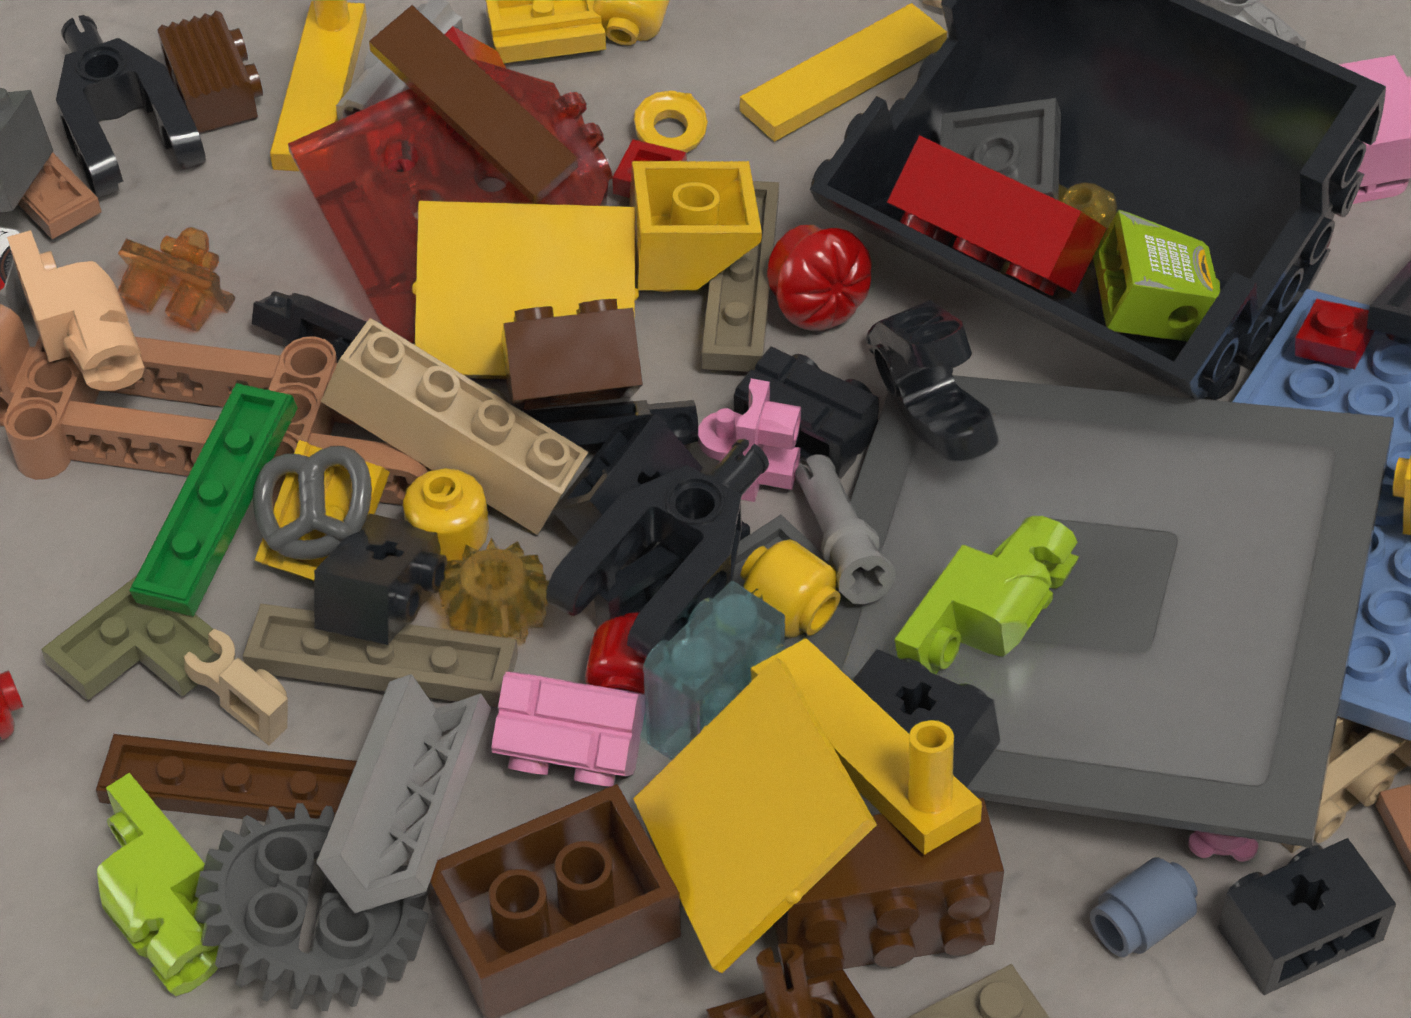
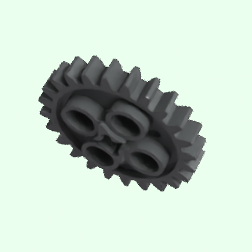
M297 803L293 819L287 820L274 806L269 807L264 826L248 815L243 817L240 834L225 830L222 833L219 849H209L207 852L204 870L200 871L195 893L198 902L194 918L197 922L205 923L201 943L203 946L219 945L215 965L218 968L238 963L240 969L236 985L239 987L249 984L256 978L263 981L262 1000L269 1001L279 989L289 991L291 1009L296 1010L301 1005L305 994L314 995L322 1011H328L332 995L340 993L351 1007L357 1006L363 987L377 997L382 995L387 978L400 981L403 978L408 960H415L429 913L423 911L427 891L354 914L324 874L315 916L317 921L311 939L310 952L304 953L300 951V934L308 903V887L313 872L314 859H318L334 820L333 808L327 805L319 819L310 818L303 803ZM408 865L400 866L392 874L407 870Z

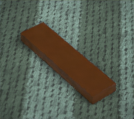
M413 5L369 41L370 51L533 204L539 203L578 168V158Z
M114 734L97 784L96 793L100 803L111 804L106 787L130 773L160 810L243 819V817L248 815L257 821L265 822L269 807L274 806L287 820L293 819L297 803H303L309 817L319 819L326 805L332 806L335 817L357 761Z

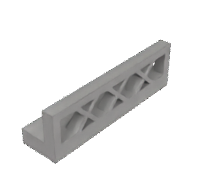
M412 674L389 682L316 862L354 914L427 891L491 710L482 694L435 708ZM453 729V730H452L449 734H447L442 740H440V739H441V736H442V733H443L444 731ZM444 766V768L440 772H438L433 778H431L426 784H424L430 777H432L438 770H440ZM428 811V813L422 819H420L415 825H413L408 831H406L410 825H412L417 819H419L424 813ZM411 858L407 870L392 874Z

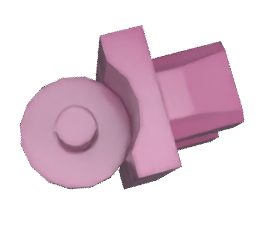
M751 378L749 384V410L742 415L733 412L731 409L723 408L708 415L698 427V444L701 450L710 458L721 461L738 439L749 440V446L743 452L744 456L754 444L759 446L766 454L769 461L768 469L759 475L741 496V500L755 502L760 484L792 490L795 482V472L800 463V448L795 447L801 423V407L771 402L770 382Z

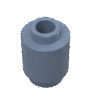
M1154 857L1099 896L1098 906L1090 912L1093 929L1101 942L1115 955L1126 957L1132 952L1143 954L1196 915L1197 903L1195 898L1198 894L1196 884L1187 870L1178 863H1169L1164 859Z

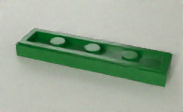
M238 383L235 384L129 590L136 603L194 617L253 499L257 476L264 465L273 459L298 409L293 395Z

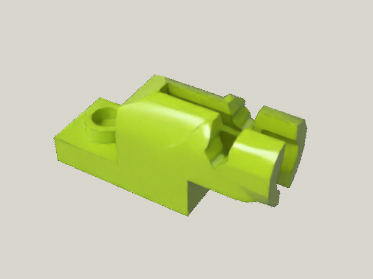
M1033 515L1025 518L1019 528L992 555L962 545L894 639L898 658L916 660L931 673L937 674L941 668L947 669L953 663L959 651L960 643L987 654L1001 657L1006 656L1020 643L1040 612L1052 602L1053 592L1049 588L1057 589L1061 587L1075 567L1079 556L1071 554L1078 543L1074 533L1058 521L1044 516Z
M128 773L106 787L114 815L107 819V823L122 848L110 855L97 868L101 903L104 911L132 944L137 954L148 958L154 966L151 969L168 991L175 996L191 992L207 981L218 970L215 961L219 945H202L201 937L205 923L197 922L194 918L198 902L195 893L200 871L204 870L205 863L133 776Z

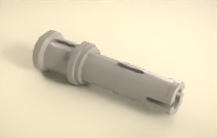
M816 454L810 456L806 461L813 477L811 478L808 469L800 464L796 469L795 478L802 488L823 532L824 537L821 543L822 555L837 570L836 583L840 593L853 604L875 602L884 597L892 588L895 581V569L892 563L878 551L880 544L877 532L867 522L858 518L838 478L831 459L825 455Z

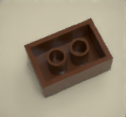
M600 299L579 303V309L576 310L574 315L554 317L552 306L514 311V322L503 323L501 338L509 403L521 411L632 398L643 385L633 307L618 309L617 299Z
M618 784L437 860L427 888L430 911L484 1018H499L681 937L680 892Z
M984 797L978 798L982 801L981 822L925 855L884 815H872L877 825L803 895L798 903L794 904L774 923L778 944L791 943L803 948V962L806 976L809 978L841 969L877 964L881 967H896L909 962L915 957L945 952L953 956H963L974 953L983 946L994 945L1004 868Z

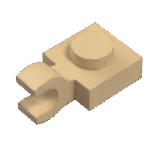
M213 629L208 634L209 647L220 658L214 662L206 663L199 660L193 653L188 652L184 656L185 672L192 681L208 687L220 696V706L269 746L287 729L288 698L286 691L281 683L269 672L263 669H258L255 672L241 659H235V646L231 638L224 632Z

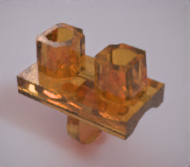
M188 227L181 232L177 239L167 235L161 241V252L126 238L118 254L128 265V268L123 275L118 293L127 304L145 312H151L164 289L172 291L174 294L164 312L174 322L196 332L200 330L214 308L226 313L229 312L236 297L232 293L221 289L219 275L212 272L219 264V255L209 251V238L206 232L195 227Z

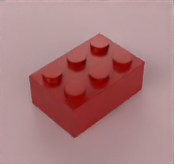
M920 135L887 203L905 211L900 222L947 246L952 237L955 236L957 239L952 248L999 271L1006 260L1010 262L1006 274L1051 296L1054 295L1058 286L1075 294L1107 230L1106 227L1082 211Z

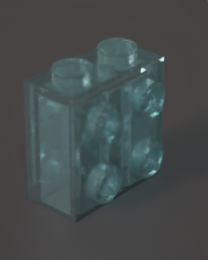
M731 581L714 598L707 597L702 600L693 610L688 624L670 641L662 640L645 660L643 673L647 744L672 761L751 682V667L786 649L784 646L785 615L734 581Z

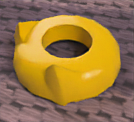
M671 90L656 92L645 98L633 114L637 137L640 141L686 153L696 149L705 137L708 124L704 108L694 99L692 94ZM672 118L682 122L686 131L678 137L669 138L659 134L654 126L662 119Z

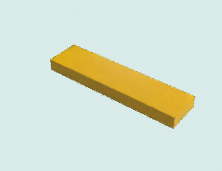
M910 3L740 96V112L775 142L921 61L931 53L937 52L947 39V31L913 3Z

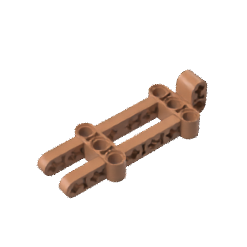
M0 304V426L5 427L18 470L24 476L35 480L55 477L68 467L71 460L184 476L189 475L217 420L95 404L100 390L93 389L86 384L82 372L72 357L69 356L48 362L40 336L35 347H30L20 317L10 308ZM135 337L144 365L143 377L131 386L115 391H106L224 407L236 383L293 395L298 409L273 458L287 453L294 454L299 440L322 449L330 446L351 448L362 456L366 462L381 466L390 472L379 501L382 503L402 505L406 490L411 483L419 476L433 471L389 443L331 436L335 422L358 424L321 402L338 362L333 345L325 339L318 337L296 339L285 347L281 355ZM286 474L281 476L275 484L272 497L273 509Z

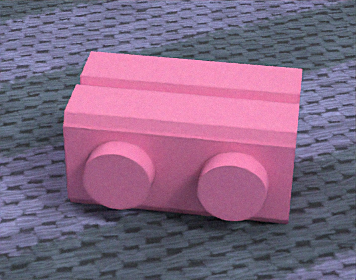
M505 672L498 705L499 713L496 717L491 745L492 753L510 756L508 769L548 775L549 765L553 763L575 767V781L611 787L615 783L616 775H633L636 769L647 695L520 672Z

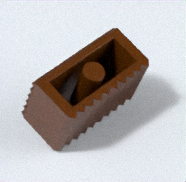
M217 10L212 15L204 13L201 18L193 16L190 21L182 19L179 24L172 21L168 27L161 24L157 31L165 67L199 133L258 117L255 98L263 96V89L255 64H243V61L248 60V54L239 28L229 30L223 14Z

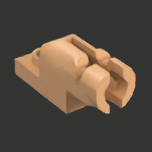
M31 230L7 237L18 277L48 362L71 356L82 372L86 384L100 391H115L125 388L142 378L144 365L140 357L141 352L128 322L129 319L117 287L110 276L93 261L77 262L57 268L51 251L39 254Z

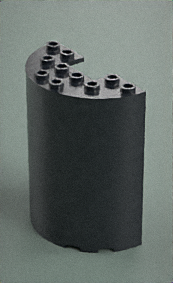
M942 0L941 6L948 38L936 54L931 53L926 57L919 69L916 83L905 98L896 100L889 110L886 100L876 96L864 113H858L851 120L845 132L844 142L831 160H824L814 173L810 191L815 201L826 211L1197 401L1198 399H1205L1206 396L1213 400H1218L1234 389L1240 374V366L1251 371L1256 367L1306 289L1311 288L1331 251L1327 246L1335 227L1333 218L1335 214L1340 217H1345L1349 214L1365 175L1358 170L1365 156L1366 144L1372 145L1376 141L1383 114L1386 86L1196 0ZM1056 98L1061 111L1058 200L1082 211L1107 229L1118 210H1122L1203 241L1209 247L1216 278L1225 280L1227 283L1188 342L1113 331L1106 327L1093 258L1075 294L1058 286L1054 295L1051 296L1006 274L1010 262L1006 260L999 271L952 248L957 239L955 236L952 237L947 246L900 222L905 211L887 203L919 135L940 145L942 114Z

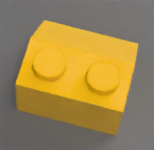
M632 161L629 207H635V275L638 290H656L659 292L698 290L761 243L762 230L749 161Z

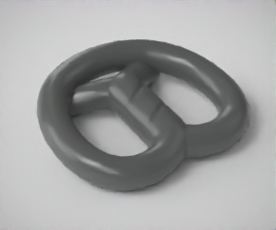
M330 446L319 450L310 457L287 453L277 456L266 463L259 472L254 485L253 508L257 526L268 546L285 557L313 560L329 556L346 537L359 532L369 512L372 492L371 476L364 458L351 448ZM335 465L345 467L349 472L352 482L350 507L343 521L326 515L324 472L327 468ZM287 473H297L300 516L293 522L280 528L273 510V490L281 476ZM313 530L327 535L314 540H298Z

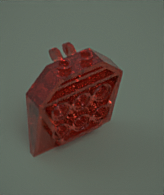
M473 59L472 61L578 158V168L537 204L606 206L609 180L613 179V175L604 153L598 147L604 141V134L598 124L593 122L584 123L582 114L587 110V104L581 93L570 92L561 96L557 87L552 82ZM409 88L288 143V148L381 325L413 344L415 343L416 295L412 292V285L417 279L418 219L414 217V214L418 211L419 201L533 203L469 143H462L452 139L451 136L456 131ZM398 159H408L415 163L412 169L405 172H395L388 168L390 163ZM494 178L504 182L506 186L499 191L488 192L479 188L478 183L485 179Z

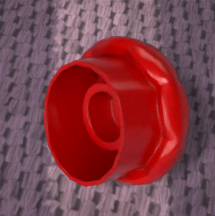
M799 225L787 231L776 243L769 257L767 277L769 287L776 296L778 305L789 322L802 329L823 331L846 322L864 302L870 289L872 262L866 247L850 231L840 228H827L823 230L815 225Z

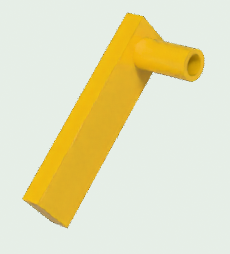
M311 0L270 151L273 170L329 173L342 123L338 120L336 105L351 87L367 23L365 3H350L347 0Z
M807 638L751 667L752 681L776 657L786 663L856 789L924 855L981 822L982 801L953 775L954 734L948 725L934 720L923 721L916 724L909 734Z

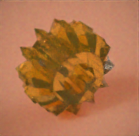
M491 537L486 550L478 551L465 545L462 560L447 561V568L444 571L445 580L441 582L439 598L440 605L446 613L447 624L451 630L505 638L512 637L525 644L526 638L529 635L528 628L543 627L546 618V607L549 606L546 600V589L549 581L546 580L543 564L539 561L538 554L524 556V550L518 541L506 549H499Z

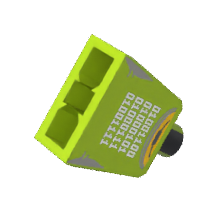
M1118 210L1093 256L1106 327L1116 332L1188 342L1227 283L1225 280L1216 278L1209 247L1203 241L1122 210Z

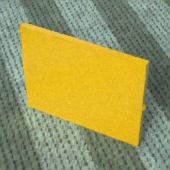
M419 201L417 279L412 285V292L416 295L415 346L467 378L506 379L501 338L503 323L514 322V311L552 306L554 317L576 314V310L579 309L578 304L582 302L617 299L618 309L633 307L635 320V300L639 297V291L635 288V207Z
M777 657L633 798L661 860L680 892V900L712 968L720 973L729 968L794 904L798 903L803 895L877 825L786 663Z

